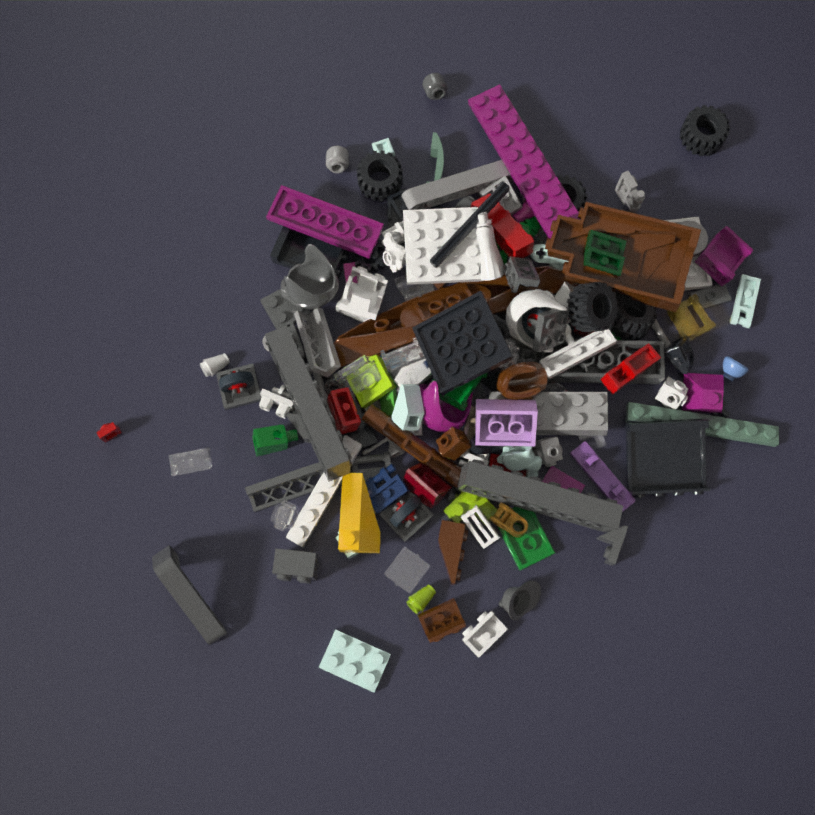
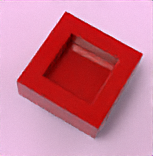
M112 422L101 426L100 430L96 433L106 443L122 432Z

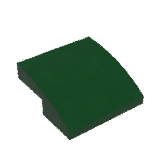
M590 230L585 246L584 266L621 276L625 260L623 254L627 241Z

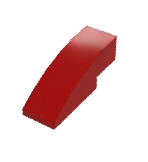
M648 343L607 372L600 380L613 395L650 368L661 357Z

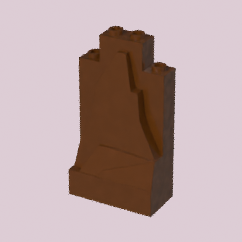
M586 202L584 208H580L578 219L558 215L557 219L552 221L550 231L553 233L551 238H547L545 249H547L548 256L569 261L564 263L562 273H565V280L580 284L604 282L607 283V286L613 288L612 292L631 296V300L677 312L681 304L685 282L701 229ZM590 230L627 241L623 254L625 260L621 276L584 266L585 246Z

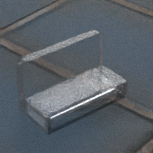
M366 355L333 374L336 382L343 384L345 388L349 387L352 397L382 379L374 360Z

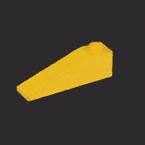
M363 473L346 474L342 478L338 550L339 552L380 553L381 533Z

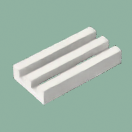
M477 505L461 515L462 520L483 549L500 538ZM475 512H477L494 537H490L474 515ZM469 516L472 518V520L475 522V524L478 526V528L488 541H483L481 536L478 534L473 525L467 519Z

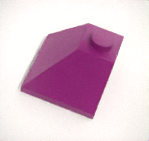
M684 374L683 383L688 388L686 393L688 399L682 406L681 411L721 413L723 408L724 375Z

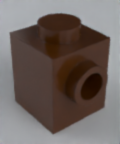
M453 426L436 440L439 453L444 458L447 457L454 461L472 447L465 432Z

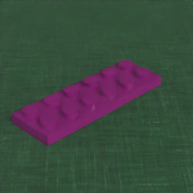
M281 185L266 216L269 221L369 259L384 228V224L283 185Z

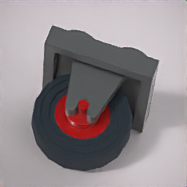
M565 306L567 308L566 311L534 307L522 315L523 329L530 338L534 339L532 350L541 352L563 344L566 337V326L569 321V307Z
M253 363L216 373L225 410L261 401V392Z
M408 492L386 510L378 514L405 543L434 516L412 492Z

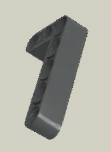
M168 545L152 556L154 572L205 641L212 645L227 634L226 629L181 569L179 557L174 549Z

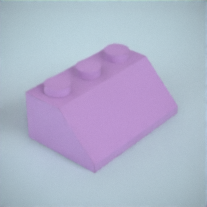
M476 399L475 445L535 446L538 414L536 400Z

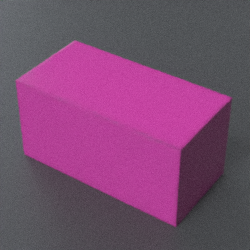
M355 262L343 264L346 283L349 276H351L352 267H355ZM357 276L353 277L352 282L358 283Z

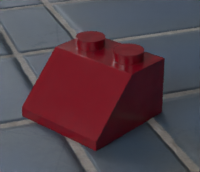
M422 462L408 468L403 479L410 492L416 494L421 499V502L430 508L438 505L452 488L433 470L423 465Z

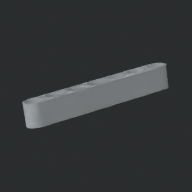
M499 160L410 188L402 194V198L408 210L427 209L480 192L504 176L510 182L513 181V178L503 161Z

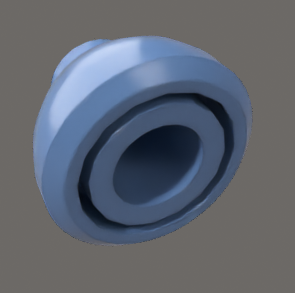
M726 356L723 360V375L731 381L734 378L744 376L749 371L746 366L729 356Z

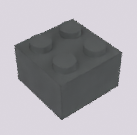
M275 549L272 573L281 581L291 582V579L295 578L300 583L311 584V580H317L319 556L313 552Z

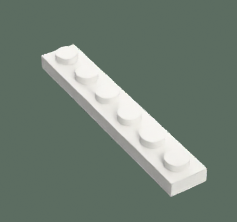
M345 435L343 445L344 448H348L352 457L350 460L353 464L363 445ZM323 472L288 532L287 539L301 547L306 545L339 488L343 476L328 482Z

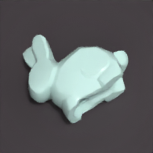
M504 446L502 454L497 458V462L503 464L509 470L520 471L526 469L527 478H530V476L538 477L537 471L542 465V459L539 456H534L532 446Z

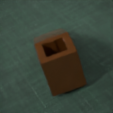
M442 520L438 544L451 585H454L455 581L460 580L461 569H458V564L464 558L465 550L461 549L462 541L466 542L468 530H465V524Z

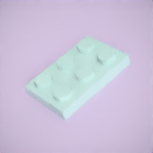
M335 629L319 668L375 693L391 654Z

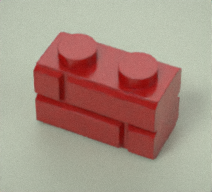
M349 387L330 391L326 401L335 420L337 431L339 430L341 434L356 431L361 424V420L357 414Z

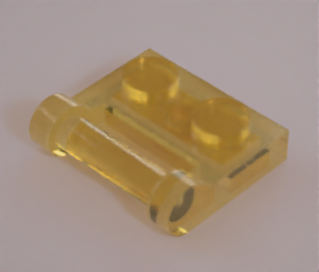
M697 294L681 302L677 312L667 310L668 316L681 337L688 336L690 341L716 327L714 321L710 320L698 301L699 297ZM692 305L704 323L703 327L700 328L688 310V306Z

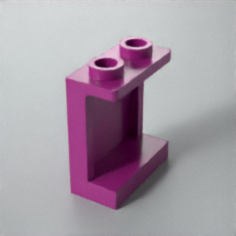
M725 226L713 237L694 262L720 286H723L736 275L734 272L744 259L753 252V249L736 235L733 230Z

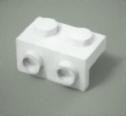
M493 611L482 613L477 618L479 623L474 628L470 625L462 633L465 636L462 641L478 658L507 630L505 625L494 615Z

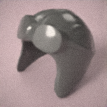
M309 244L305 249V261L302 264L293 266L289 270L288 275L284 276L281 282V293L284 299L295 306L304 309H318L334 298L339 288V280L327 257L316 246Z

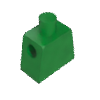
M284 425L253 429L252 439L256 457L286 450L288 442L298 440L297 430L286 431Z

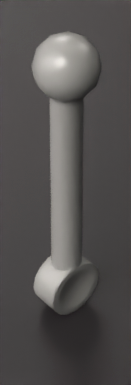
M386 437L369 449L362 452L363 456L368 455L390 439Z

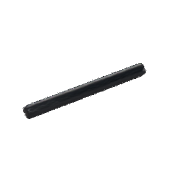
M502 182L430 259L431 265L437 268L479 223L478 214L483 212L488 214L509 192V185Z

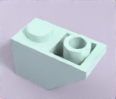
M401 384L391 420L402 430H419L424 416L420 386L416 384Z

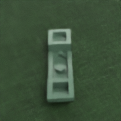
M433 132L431 157L437 158L434 181L442 179L444 164L443 148L436 132Z

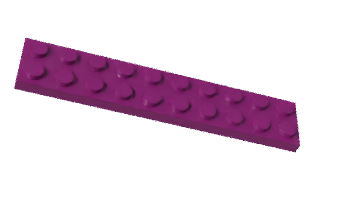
M499 84L468 99L469 106L547 237H552L553 232L550 231L553 220L557 219L558 215L578 219L579 213L501 85Z

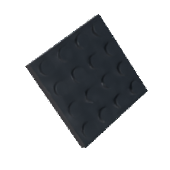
M481 291L412 327L442 395L514 359Z

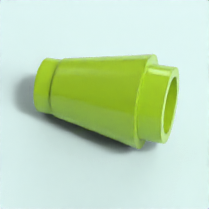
M428 584L409 596V600L406 603L413 612L418 614L420 611L423 612L436 594V591Z

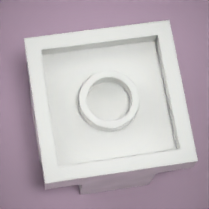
M361 273L358 283L352 282L353 277L349 276L339 309L376 320L386 287L382 286L381 290H377L379 278Z

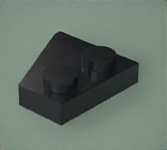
M404 189L388 196V229L393 227L395 223L402 222L403 210H408L402 198V194L405 192Z

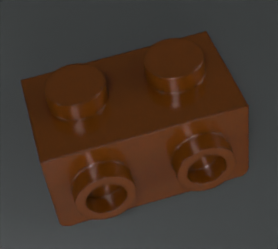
M454 598L417 615L430 643L433 641L438 642L444 636L458 633L462 628L466 627V623Z

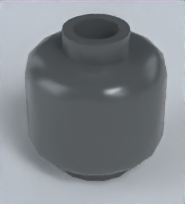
M431 73L423 80V89L427 97L432 100L442 99L448 91L447 83L440 73Z

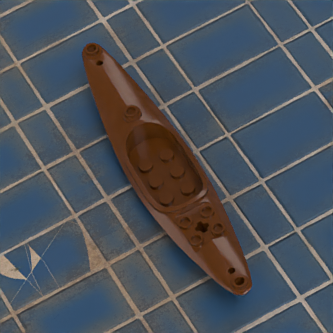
M550 266L535 267L540 279L538 287H526L520 284L516 293H512L505 274L501 278L494 280L460 282L425 293L377 315L376 320L369 319L340 335L333 344L340 365L343 367L375 354L378 356L385 355L386 351L392 349L401 350L407 344H419L412 327L479 291L483 293L493 315L497 313L504 315L510 302L521 292L541 289L551 294H556L564 282H568L573 287L580 285V283L565 280V273H562V270Z

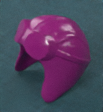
M436 381L419 385L424 408L422 423L435 431L447 432L452 426L460 429L464 425L471 410L473 391L466 400L467 407L464 411H461L439 399V388Z

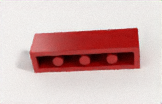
M489 193L472 202L471 207L479 208L491 194ZM498 202L487 214L488 220H492L491 225L494 230L495 241L509 258L510 256L525 258L533 253L534 239L525 232L519 222L512 218L510 212L505 210L500 202Z

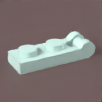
M744 274L741 275L730 324H740L744 328L750 327L761 279ZM740 312L746 314L745 318L739 316Z

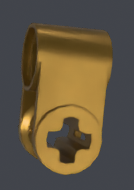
M500 503L497 512L489 518L495 525L517 538L524 536L528 529L527 521L504 503ZM521 523L524 530L517 532L514 530L513 525Z

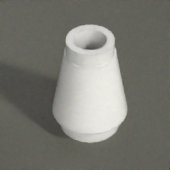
M224 353L204 359L200 366L205 376L208 377L210 375L214 376L227 366L230 361Z

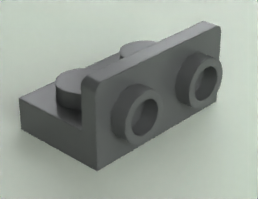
M510 256L508 263L504 266V274L512 293L517 292L520 284L526 287H538L540 279L532 260Z

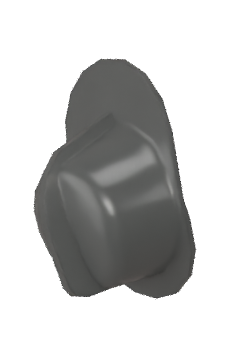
M528 581L520 587L508 588L504 592L503 598L499 601V606L509 613L512 620H519L523 615L532 610L540 600L541 587L539 583Z

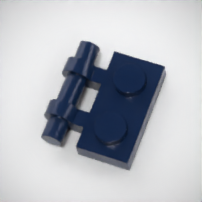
M393 464L380 469V473L366 480L368 491H372V494L369 496L377 514H380L410 492L400 475L397 474L392 478L391 473L396 470ZM384 479L386 483L378 488L377 484Z

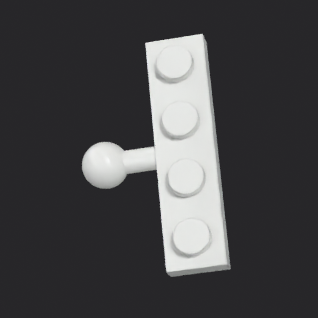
M567 324L565 341L568 346L541 359L539 364L545 369L547 377L550 379L615 345L617 340L608 329L593 332L575 342L571 336V327Z

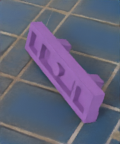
M586 441L570 452L571 457L607 499L616 500L617 504L623 506V511L636 501Z

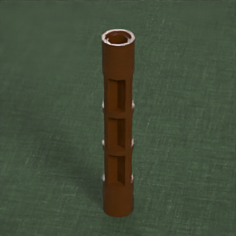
M372 404L362 417V421L457 488L461 467L444 458L436 449L430 447L411 431L402 430L391 420L390 416Z

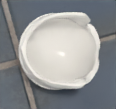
M541 289L521 292L510 302L506 310V324L510 336L533 348L534 339L530 338L524 331L522 315L534 307H546L549 310H567L565 306L556 301L550 292ZM553 347L546 349L543 352H552Z

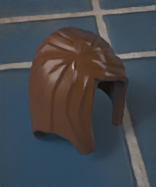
M538 362L514 364L505 368L499 374L497 389L508 399H531L546 388L547 373Z

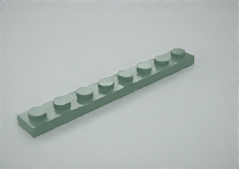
M628 402L626 405L625 422L703 418L709 420V428H705V436L772 447L779 445L778 426Z

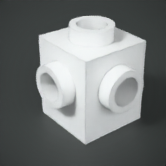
M668 376L655 399L662 402L665 407L676 410L679 405L683 406L688 399L686 395L688 388L681 381H675Z

